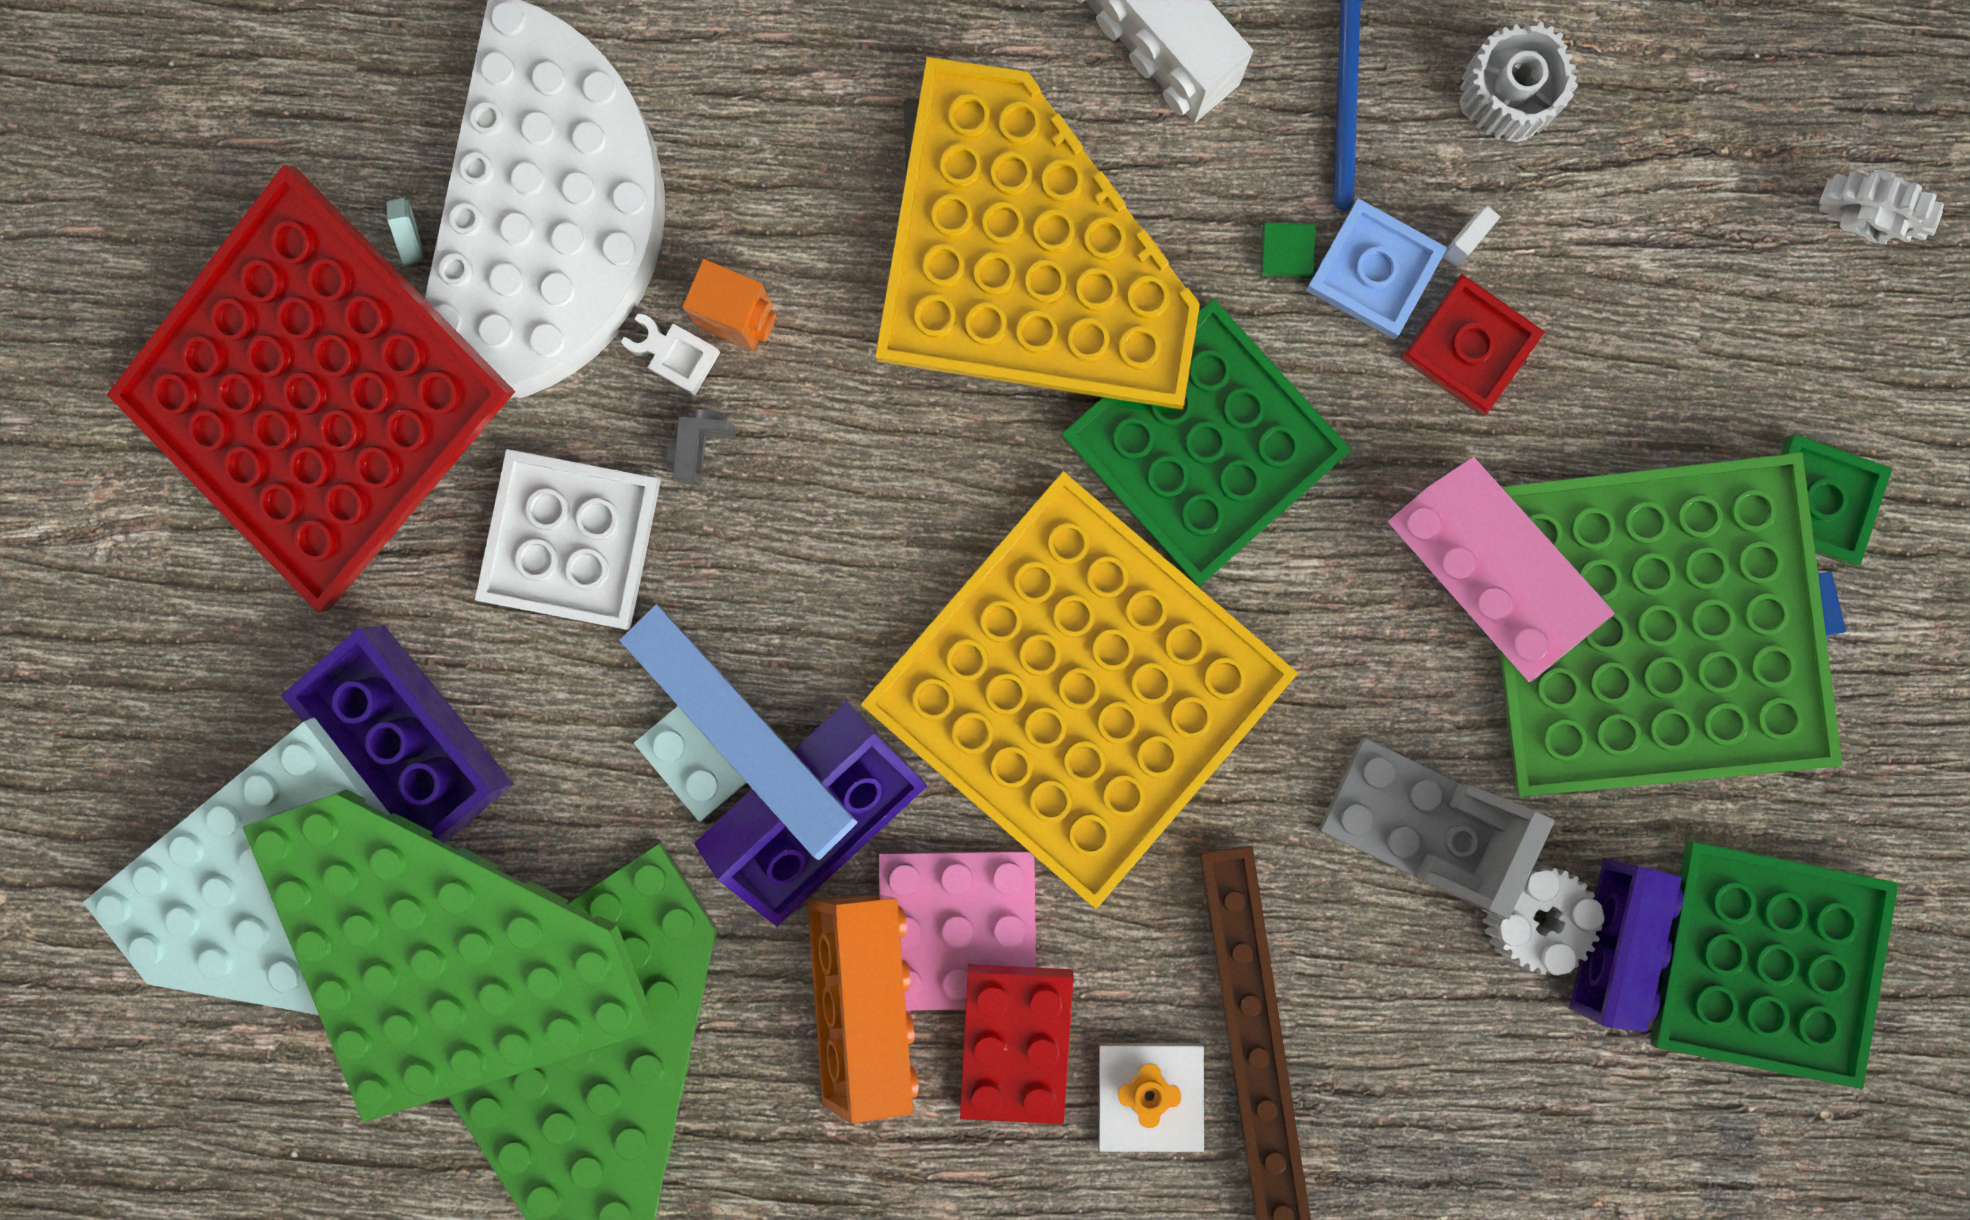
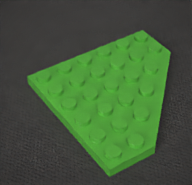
M347 789L254 821L243 827L363 1123L649 1033L656 1025L617 924L599 915L593 918L567 905V899L531 881L523 883L499 871V865L463 847L455 849L431 837L433 832L395 813L387 815L365 804V798Z
M663 843L656 845L567 904L593 918L599 915L618 925L656 1022L655 1027L649 1033L447 1096L525 1220H655L657 1218L662 1184L676 1129V1118L689 1068L693 1038L707 983V972L718 931L717 926Z

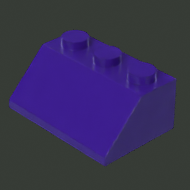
M1603 858L1594 900L1602 905L1604 921L1601 925L1602 930L1596 931L1595 934L1600 938L1599 942H1592L1591 944L1595 950L1585 953L1588 958L1586 961L1580 959L1569 1006L1570 1010L1603 1026L1647 1032L1649 1021L1656 1017L1660 1006V993L1657 990L1661 969L1667 967L1671 958L1672 943L1668 937L1672 919L1679 915L1683 905V890L1680 888L1682 877Z

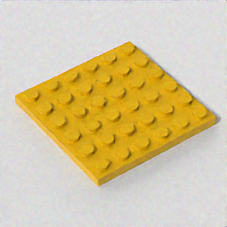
M1063 471L860 705L1093 908L1097 909L1298 675V672Z

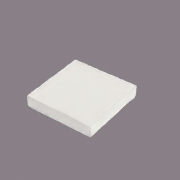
M1099 1043L1100 1152H1204V1046L1202 1043ZM1147 1063L1157 1065L1165 1081L1169 1085L1177 1086L1181 1092L1180 1104L1177 1107H1169L1160 1116V1122L1154 1128L1143 1127L1139 1123L1138 1114L1130 1106H1123L1118 1099L1119 1088L1123 1084H1129L1131 1079L1139 1073L1140 1067ZM1152 1091L1145 1093L1146 1100H1152L1155 1096Z

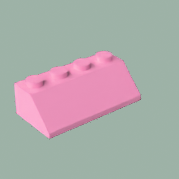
M1472 457L1428 486L1388 521L1392 528L1528 682L1536 679L1615 614L1475 457Z

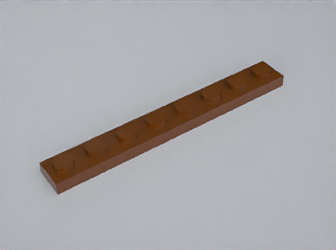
M1247 845L1199 853L1255 1219L1311 1220L1253 846Z

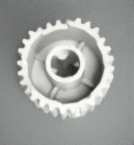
M1539 22L1537 26L1525 24L1522 29H1520L1518 24L1513 25L1510 30L1504 27L1500 33L1495 32L1486 39L1467 65V70L1462 76L1464 82L1460 86V90L1464 92L1460 97L1459 103L1462 113L1470 121H1478L1476 125L1478 129L1481 127L1486 128V135L1494 132L1496 139L1505 135L1506 141L1515 143L1527 140L1536 132L1539 133L1548 126L1573 98L1574 94L1572 92L1577 88L1578 84L1575 82L1576 76L1571 73L1576 69V66L1569 63L1573 56L1572 54L1565 53L1567 45L1561 40L1563 34L1560 32L1555 35L1553 33L1554 27L1550 26L1548 29H1545L1543 22ZM1514 77H1515V78H1518V79L1521 81V84H1519V83L1514 79Z
M1538 864L1537 866L1534 865L1510 919L1483 910L1488 913V917L1483 918V923L1489 925L1485 933L1492 936L1489 942L1495 946L1493 950L1501 954L1504 959L1531 972L1536 971L1544 975L1546 972L1552 975L1570 973L1574 968H1577L1579 966V959L1586 961L1588 959L1585 954L1587 951L1593 952L1595 950L1591 944L1592 942H1599L1600 939L1595 934L1596 931L1602 930L1601 925L1604 921L1602 905L1593 899L1594 893L1587 891L1588 885L1578 881L1579 878L1577 876L1568 874L1564 870ZM1538 910L1546 912V920L1542 926H1538L1540 923L1533 919Z

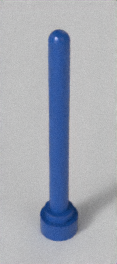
M1336 0V2L1340 3L1333 202L1335 207L1342 211L1350 209L1354 203L1361 3L1365 0Z

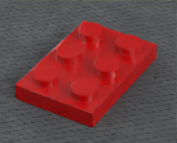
M968 964L960 1119L1064 1124L1074 982L1073 969Z

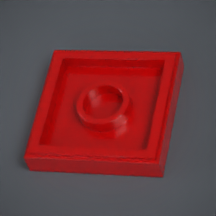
M1461 273L1400 359L1483 417L1491 410L1545 331Z

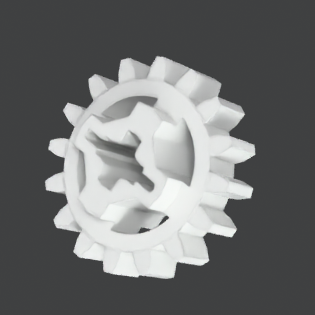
M1874 170V173L1871 172L1868 177L1854 171L1850 172L1848 177L1835 174L1833 180L1828 179L1819 202L1821 204L1819 210L1820 212L1828 213V220L1841 221L1840 227L1844 231L1857 233L1866 237L1869 242L1887 244V241H1890L1892 238L1910 242L1912 237L1926 240L1928 235L1934 236L1943 213L1944 204L1935 201L1937 195L1934 193L1921 192L1922 187L1918 183H1910L1900 179L1893 172Z

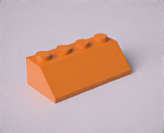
M884 895L807 898L822 1106L852 1124L914 1114L912 1098L918 1095V1078L915 1068L910 1065L908 1044H912L914 1041V1024L910 1013L906 1012L904 991H908L910 987V971L906 960L902 959L900 938H904L906 934L904 911L901 906H898L897 898Z

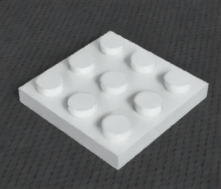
M506 449L475 600L630 630L661 480L654 477Z

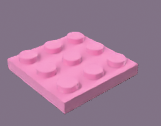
M1028 850L889 852L879 854L880 895L897 898L898 906L902 907L906 918V934L904 938H900L902 959L906 960L910 971V987L908 991H904L906 1011L966 1010L968 964L1036 967L1034 855Z

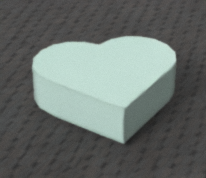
M403 197L387 201V220L403 265L421 263L424 259V252L409 200Z

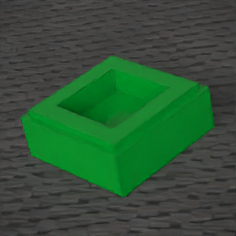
M1265 222L1262 227L1260 277L1311 279L1314 275L1316 225Z

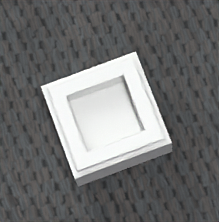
M1488 206L1482 207L1447 246L1448 248L1443 258L1456 268L1470 255L1501 216Z

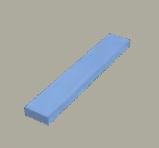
M655 605L619 640L814 858L820 860L858 823L662 608Z

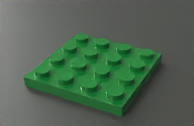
M1215 299L1210 301L1198 313L1183 409L1103 397L1061 434V438L1188 579L1198 587L1205 583L1352 451Z
M1686 840L1680 871L1683 905L1679 915L1673 918L1668 939L1672 943V953L1667 967L1662 972L1659 989L1660 1006L1654 1018L1650 1045L1659 1049L1863 1089L1899 883Z

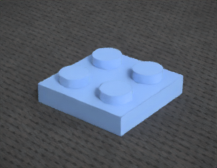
M1358 198L1305 291L1395 340L1402 331L1448 247Z

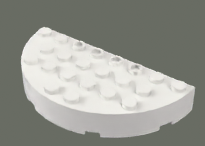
M488 0L425 299L516 391L511 398H522L555 385L594 359L620 332L618 330L619 327L629 316L634 306H638L654 273L662 244L665 222V190L656 145L646 120L622 78L606 57L586 37L563 20L542 8L522 0Z

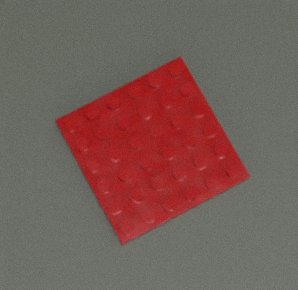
M283 165L107 393V396L315 611L321 613L333 607L516 391L295 166Z

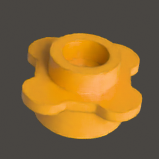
M1147 1063L1140 1067L1139 1073L1131 1079L1129 1084H1123L1119 1088L1118 1099L1123 1106H1130L1138 1114L1139 1123L1143 1127L1154 1128L1159 1124L1160 1116L1169 1107H1177L1180 1104L1181 1092L1177 1086L1169 1085L1165 1081L1157 1065ZM1147 1091L1154 1092L1155 1096L1152 1100L1145 1099Z

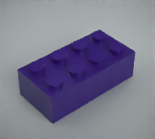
M385 625L357 628L281 695L302 722L315 717L390 815L395 813L433 832L431 837L443 843L451 839L514 784Z

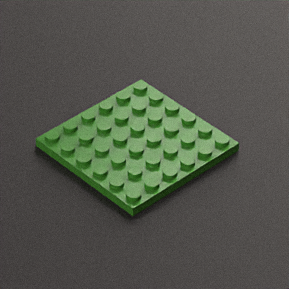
M1803 453L1502 487L1615 612L1612 617L1531 682L1525 679L1499 649L1517 797L1843 766Z

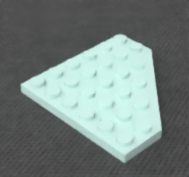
M315 717L302 722L83 903L148 985L319 1015L243 827L254 821L345 789L365 798V804L387 815H390V813Z

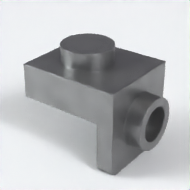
M699 409L694 410L693 417L679 416L677 439L669 440L666 466L667 470L673 471V479L680 484L701 486L706 436L736 438V427L731 421L724 420V413Z

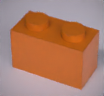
M702 260L682 308L698 329L754 352L759 340L765 342L768 339L776 320V313L771 312L773 304L763 284L708 260Z

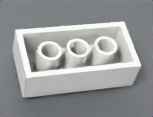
M1076 0L1079 3L1086 1L1097 13L1096 20L1102 31L1113 41L1118 38L1131 52L1129 54L1130 60L1139 73L1146 78L1152 76L1164 89L1163 97L1170 108L1180 116L1186 114L1194 124L1240 85L1253 53V49L1209 0Z

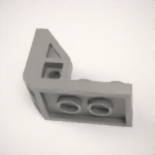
M1361 738L1318 830L1478 908L1510 919L1555 820L1472 785L1453 781L1367 738Z

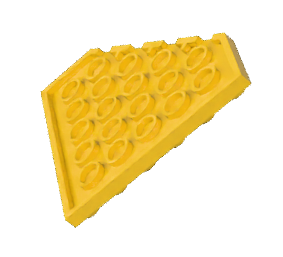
M927 57L875 356L877 362L1183 409L1200 307L1198 300L1188 287L1185 288L1169 266V261L1146 230L1140 227L1128 211L1124 200L1104 173L1099 171L1083 150L1081 142L1061 115L1056 113L1040 92V87L1029 72Z

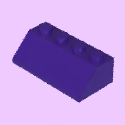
M847 701L793 750L858 822L820 860L814 858L753 789L694 843L717 880L776 927L927 787L926 783L879 732Z

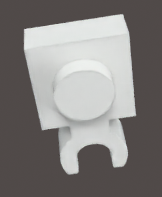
M637 314L635 317L637 323L648 329L647 339L641 343H635L624 337L621 343L629 352L636 356L653 355L654 357L647 367L651 372L695 396L720 354L718 348L675 324H672L667 335L664 336L661 334L658 325L650 317Z

